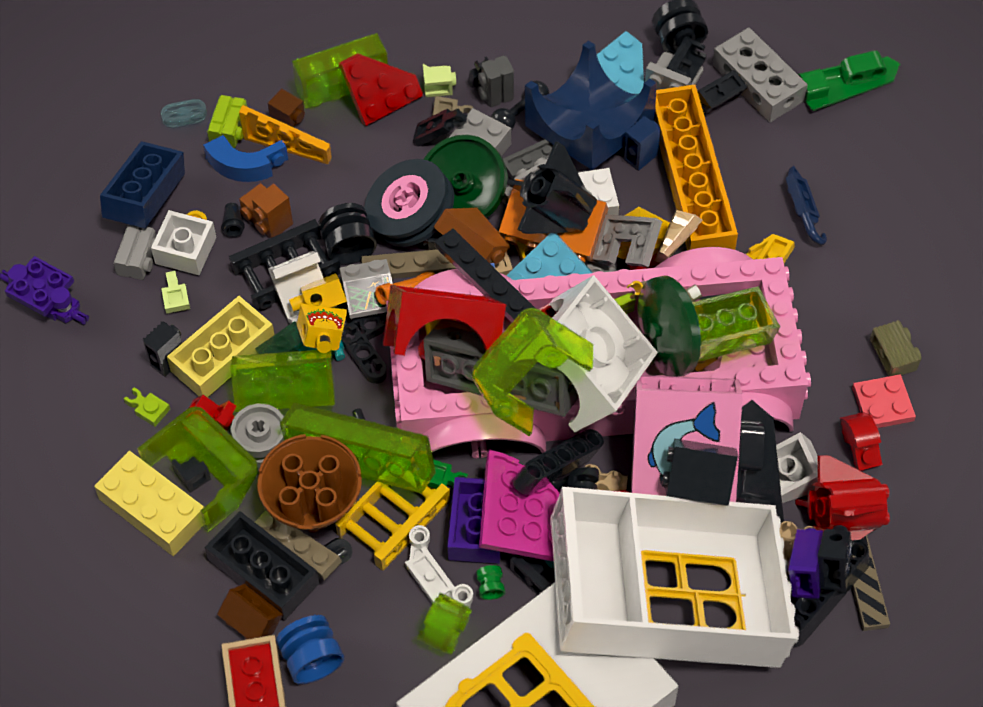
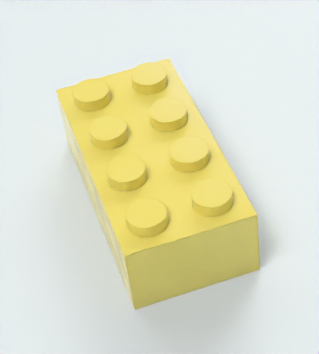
M238 296L167 356L170 371L198 396L205 395L209 397L275 340L273 324L243 298Z
M130 450L94 486L100 501L173 557L208 521L204 506Z

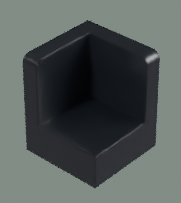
M192 457L180 465L175 458L171 460L174 473L190 493L211 480L209 469L203 461L199 463L195 457Z

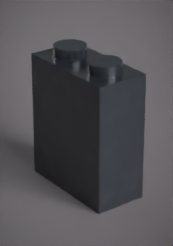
M674 438L673 447L668 446L666 462H670L669 471H664L662 477V486L666 487V496L729 506L738 460L737 448Z

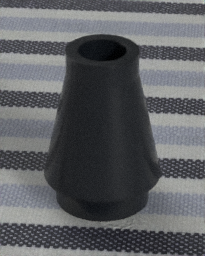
M233 202L225 205L221 225L223 232L228 237L240 236L245 228L239 206Z

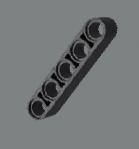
M587 429L527 461L513 478V486L520 493L528 495L589 462L604 444L602 435L594 429Z
M851 541L852 559L846 592L820 589L819 599L801 597L795 603L794 624L799 629V637L797 643H794L792 647H798L805 643L870 566L869 548L864 541ZM833 560L831 562L832 567L837 568L838 561ZM825 591L831 592V593L826 594V595L821 594L822 592H825ZM808 610H814L813 613H805Z

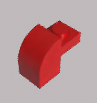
M201 395L192 401L182 420L200 432L212 437L221 438L235 417L233 412L237 406L230 401L218 405L205 395Z
M864 412L841 417L840 422L844 442L851 445L855 469L861 471L882 465L879 449L881 438L873 418Z

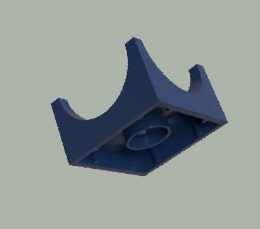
M588 40L582 45L581 56L574 72L558 90L548 95H541L536 83L530 81L525 84V126L553 145L555 142L561 143L565 146L571 157L593 170L625 146L626 130H629V127L639 122L642 116L655 121L657 83L648 79L643 83V88L639 94L622 90L606 75L599 63L595 44Z

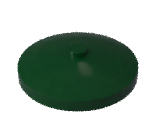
M456 135L435 145L425 156L424 160L437 165L452 184L454 190L453 209L478 208L486 218L497 209L507 187V168L501 154L489 142L473 135Z
M670 276L651 278L643 285L639 295V329L658 352L652 362L660 372L670 377L688 375L697 366L701 352V331L695 307L687 291L674 278Z

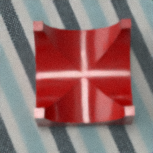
M390 285L383 345L394 347L393 354L405 356L410 339L422 326L438 319H455L467 324L477 333L485 348L486 365L498 366L506 304L486 296Z

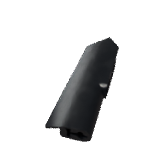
M750 400L742 406L736 502L773 505L776 508L777 516L780 517L781 524L784 522L774 418L756 402Z

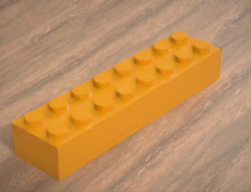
M696 85L656 90L655 122L660 128L658 143L676 210L695 214L703 220L697 226L698 228L686 239L687 251L704 247H722L735 250L738 232Z

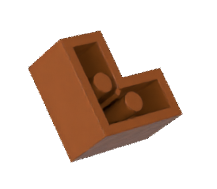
M260 183L239 199L241 215L247 221L251 220L262 235L266 234L269 238H272L293 225L289 197L274 183L268 188Z

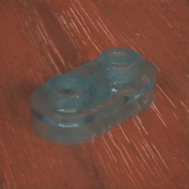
M199 99L168 104L161 110L162 121L168 127L201 122L207 116L206 105Z

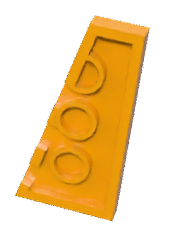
M242 105L239 115L244 140L264 146H270L282 140L286 145L288 153L329 164L332 158L329 143Z

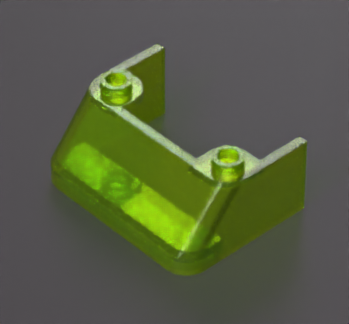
M528 308L519 314L474 365L472 379L495 416L530 436L533 431L534 408L510 394L511 390L537 362L549 368H557L567 359H570L590 372L593 369V343L542 311Z
M200 407L188 408L137 448L140 459L149 466H153L164 456L170 461L175 458L179 464L188 461L194 456L199 462L203 461L209 471L224 485L217 493L216 498L200 510L204 528L207 532L212 530L240 506L258 473L256 459Z

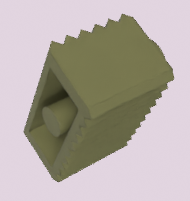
M897 320L896 322L893 321L887 325L884 324L883 326L873 328L870 341L888 376L904 375L917 371L921 361V353L917 347H913L911 334L907 327L903 328L901 322Z

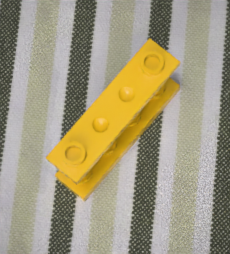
M404 454L398 460L396 459L391 462L387 472L335 524L337 535L340 538L350 531L374 550L375 565L382 571L410 543V530L418 525L426 527L450 501V489L444 484H441L437 489H430L407 471L409 469L408 457ZM401 478L425 497V501L420 507H414L388 486H392ZM382 496H385L409 515L408 519L403 524L398 525L373 505ZM367 513L392 533L391 537L386 542H380L356 522Z

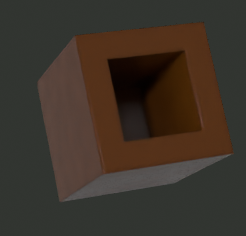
M281 89L268 102L270 117L291 127L300 123L305 116L303 100L284 89Z

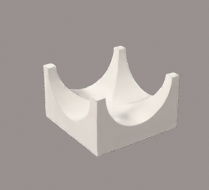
M594 275L555 297L550 302V305L558 312L539 331L514 348L509 354L515 362L524 359H536L547 362L558 368L570 379L577 390L580 400L579 413L568 424L574 432L616 412L658 353Z

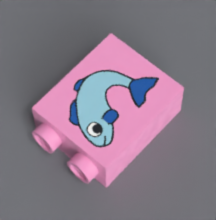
M641 375L635 388L631 493L666 496V487L662 486V477L664 471H669L670 462H666L668 446L673 447L674 438L737 448L739 460L743 395L739 379ZM738 460L730 496V502H736Z

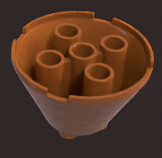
M306 434L281 442L267 454L259 469L257 488L263 506L273 518L287 526L305 529L313 533L338 521L351 510L360 494L362 477L355 455L342 442L326 435L306 437Z

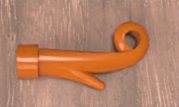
M426 272L412 279L377 286L375 289L376 298L380 304L384 305L389 300L390 285L414 288L423 280L435 275V273Z

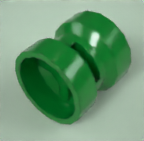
M484 566L476 571L477 581L481 583L479 587L480 598L494 600L505 595V586L501 582L503 574L500 566Z

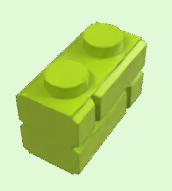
M225 95L219 97L207 131L209 142L224 135L230 145L235 148L238 140L243 139L239 111L242 105L247 106L245 99L232 98Z

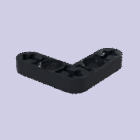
M387 312L355 319L344 326L341 337L344 349L365 378L373 384L382 383L387 377L385 362L369 342L372 338L385 332ZM368 321L378 323L374 329H367L364 325ZM350 334L351 336H355V338L351 339L350 337H346V335ZM362 349L370 352L366 358H360L356 354ZM372 362L374 368L377 371L380 370V374H377L375 372L372 373V368L370 365Z

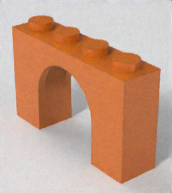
M512 188L499 234L508 244L517 245L519 242L526 244L528 249L533 250L548 235L542 233L525 234L518 230L527 207L522 204L523 198L520 197V191ZM597 200V204L588 219V225L583 231L576 230L559 235L584 263L585 261H593L592 257L599 234L609 209L606 202Z

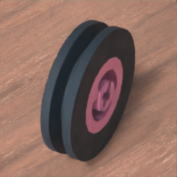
M424 159L402 161L383 172L371 186L365 201L367 218L372 229L385 242L394 246L415 245L427 240L437 232L434 226L444 210L453 209L454 190L450 181L434 163Z

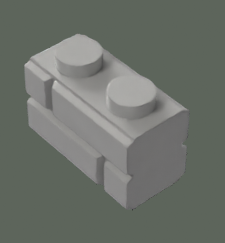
M127 225L113 263L116 274L143 280L146 271H151L153 265L151 247L156 238V232L153 228Z

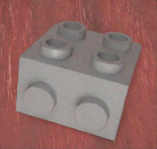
M664 52L656 64L652 62L648 64L645 82L648 79L657 83L656 90L696 85L703 73V67H701L691 84V78L667 69L674 55Z

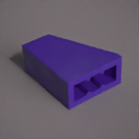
M813 528L797 529L789 565L792 597L819 599L818 552L823 531Z

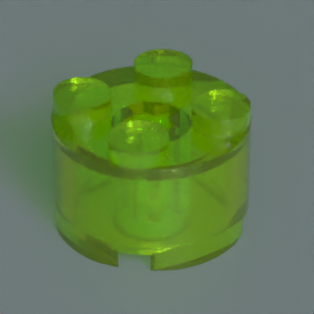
M440 592L423 622L425 628L423 631H419L417 640L444 654L449 653L452 655L459 641L460 632L458 631L464 632L470 620L472 610L469 609L468 605Z

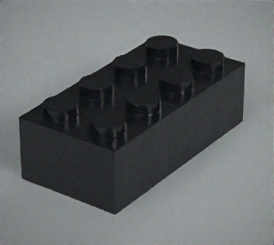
M241 511L205 546L208 560L236 583L247 585L283 614L281 618L284 621L319 585L318 573L315 568Z

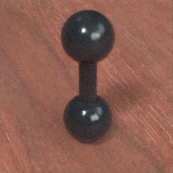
M533 81L538 85L541 95L550 94L549 88L545 83ZM525 98L510 110L507 108L495 110L491 118L510 127L512 131L516 124L515 117L525 109Z

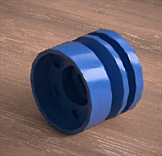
M323 615L307 616L294 621L286 626L276 637V644L281 650L282 657L288 660L287 668L293 681L297 684L318 681L336 671L345 660L338 641L333 639V631L329 628V622Z

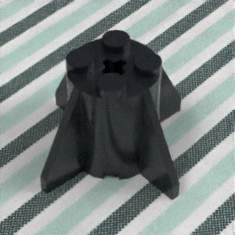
M555 142L546 164L537 166L539 170L535 173L530 172L524 181L508 179L506 183L520 191V197L523 198L522 204L527 207L518 226V230L522 233L583 231L587 227L588 219L597 204L596 197L585 188L565 146Z

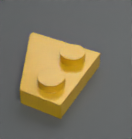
M772 234L765 238L763 242L748 248L749 252L746 255L753 260L782 257L783 263H785L795 245L794 241Z

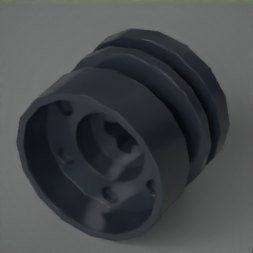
M343 203L335 205L321 215L318 223L330 260L338 257L340 265H351L361 262L362 256H370L374 253L377 247L376 239L370 227L366 209L362 205Z

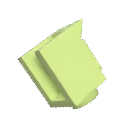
M423 64L426 97L453 95L452 86H456V73L451 72L450 66L430 68Z

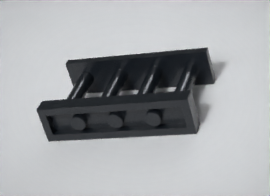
M316 219L229 256L231 269L235 276L244 273L255 294L251 295L253 308L257 311L269 308L272 304L280 301L274 285L266 289L262 287L253 270L255 267L266 264L268 268L276 266L277 263L274 259L285 254L289 256L290 260L299 257L296 250L309 245L312 251L318 253L320 258L319 268L323 278L335 273L337 275L340 274L339 258L337 257L329 261L317 241L321 239Z

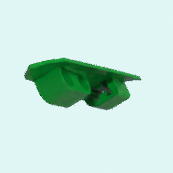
M871 51L847 57L839 66L822 70L816 69L797 75L808 84L804 101L810 110L814 111L894 82L900 63L888 56L882 58L878 51Z

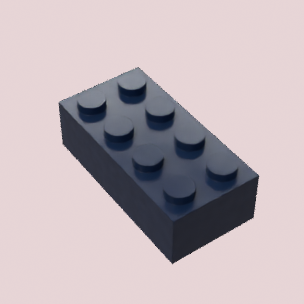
M141 141L100 194L102 217L146 228L184 176V152Z

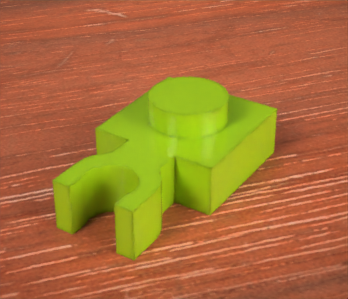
M135 387L132 389V392L137 398L133 400L128 397L124 398L125 404L132 408L136 407L134 411L138 417L154 427L170 411L168 403L152 393H149L145 398Z

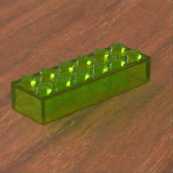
M295 402L280 421L284 441L294 436L306 434V437L326 435L342 442L355 455L360 466L362 478L423 493L436 473L429 437L426 435Z

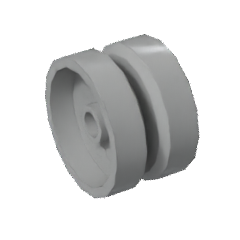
M258 403L249 405L240 410L232 421L231 433L236 454L243 463L250 467L260 468L267 454L275 446L289 439L284 416L278 409L268 404Z

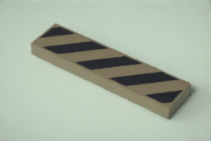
M866 535L860 540L868 545L870 566L852 587L863 631L884 629L890 626L871 548Z

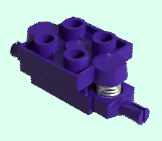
M35 256L26 266L16 264L8 272L5 270L0 272V279L9 283L5 293L11 299L54 321L59 319L67 323L75 319L83 325L88 322L89 315L79 311V301L74 299L68 290L74 283L73 276Z

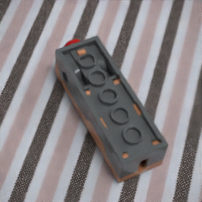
M441 319L421 341L418 348L419 357L425 360L426 379L429 382L479 395H486L490 398L563 417L566 416L579 398L573 383L555 366L536 359H524L515 362L509 355L511 351L527 340L525 338L502 333L498 366L486 365V353L483 343L470 326L448 319Z

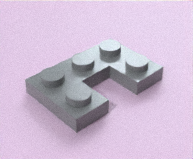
M606 214L592 260L598 263L615 264L621 242H631L625 263L631 266L649 267L662 221L657 218Z

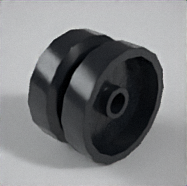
M671 0L659 7L653 15L652 24L654 30L659 37L663 50L668 53L675 54L685 36L699 43H703L707 38L708 27L694 0Z

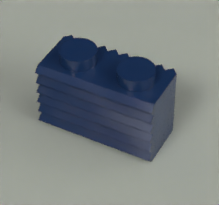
M642 116L639 122H636L632 127H629V130H626L624 160L637 171L658 155L660 128L655 121Z

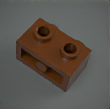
M242 584L229 589L217 615L225 620L228 626L235 628L248 640L273 635L283 614L247 585Z

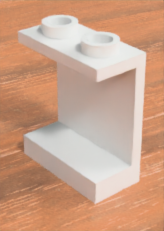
M311 251L268 268L287 320L291 324L297 325L299 311L294 313L289 299L301 295V287L323 279L318 265L320 258L317 252ZM313 294L310 299L316 301L320 298V295Z

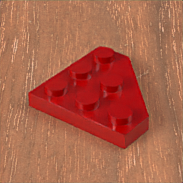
M359 53L338 63L361 122L364 125H368L423 96L416 75Z

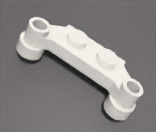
M421 525L413 527L409 532L411 551L410 559L405 562L406 568L434 606L440 603L455 607L462 612L467 611L473 601L471 587L466 584L454 587L427 550L430 542L429 530Z

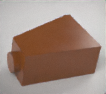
M478 208L445 209L434 226L442 235L454 228L489 263L498 264L501 262L510 247Z

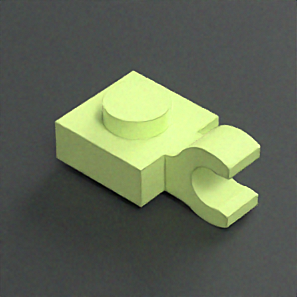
M176 271L166 272L168 287L161 288L166 314L190 309L186 285L178 284Z

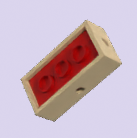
M275 635L222 644L230 707H286Z

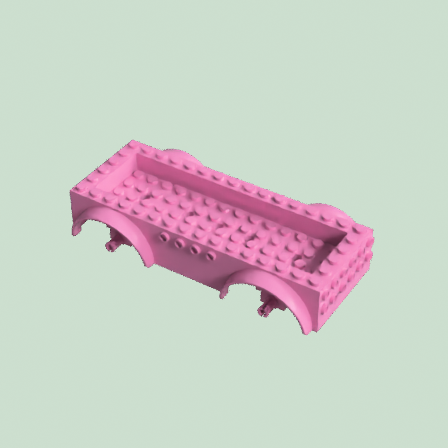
M704 247L676 254L664 260L655 268L621 269L615 272L597 271L591 274L574 273L568 276L556 277L550 275L544 278L512 280L508 276L501 274L539 312L540 308L550 303L555 297L593 275L613 299L627 293L634 294V288H626L630 283L634 281L642 282L659 276L674 278L685 290L696 284L702 296L748 291L758 330L757 339L721 343L724 346L717 348L722 354L721 365L718 369L714 371L693 372L681 377L739 379L743 394L742 406L753 400L769 413L774 420L785 423L789 427V432L793 431V419H800L804 400L808 398L807 387H811V377L809 372H805L806 353L805 350L801 351L802 333L801 329L796 327L798 313L797 309L792 307L794 294L792 287H788L789 269L788 266L784 267L782 257L753 260L748 255L733 249ZM458 269L435 274L414 287L484 296ZM638 296L635 298L634 311L628 313L627 316L639 329ZM698 299L693 302L698 316L701 342H703V339L706 338V332ZM504 316L502 333L506 334L509 330L513 333L524 335ZM425 325L416 331L410 339L405 356L393 354L394 347L390 346L397 435H403L404 454L412 453L414 465H419V462L425 456L436 450L464 442H471L473 458H479L478 448L481 450V458H485L488 453L486 440L524 442L537 447L544 453L546 452V441L568 440L587 429H594L602 436L633 434L636 384L616 412L574 432L568 424L579 413V398L566 416L563 417L490 398L486 395H479L427 381L425 360H422L418 355L419 345L427 336ZM654 364L647 367L642 374L645 376H666Z

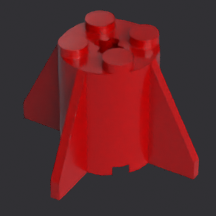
M829 455L817 456L818 482L813 484V486H816L815 489L809 491L807 499H795V504L808 507L810 520L815 519L817 526H813L814 529L824 532L825 529H833L836 525H843L851 532L852 541L860 540L875 529L881 528L882 525H888L890 521V515L887 511L889 488L886 484H881L879 480Z

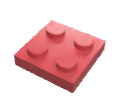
M901 374L853 383L852 389L860 413L869 414L877 428L913 422L916 416Z

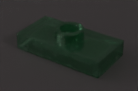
M296 321L255 348L270 369L304 346Z

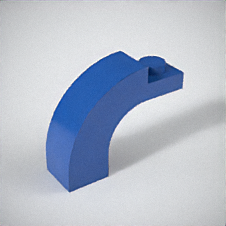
M224 135L203 145L206 159L213 169L226 178L240 182H255L273 176L272 168L280 166L288 160L287 148L282 140L253 153L240 152L234 149Z

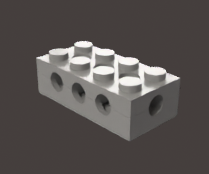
M750 28L745 29L714 48L712 66L722 76L735 70L747 86V89L741 95L769 123L804 102L808 84Z

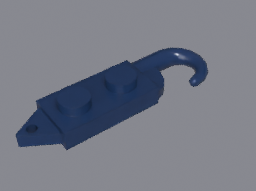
M793 165L789 168L788 177L785 179L788 184V192L795 204V212L802 218L808 236L815 243L823 245L827 242V237L825 233H822L820 237L816 232L814 225L819 221L820 215L807 179L802 178Z

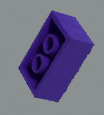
M455 477L448 539V560L500 564V551L479 548L485 479Z

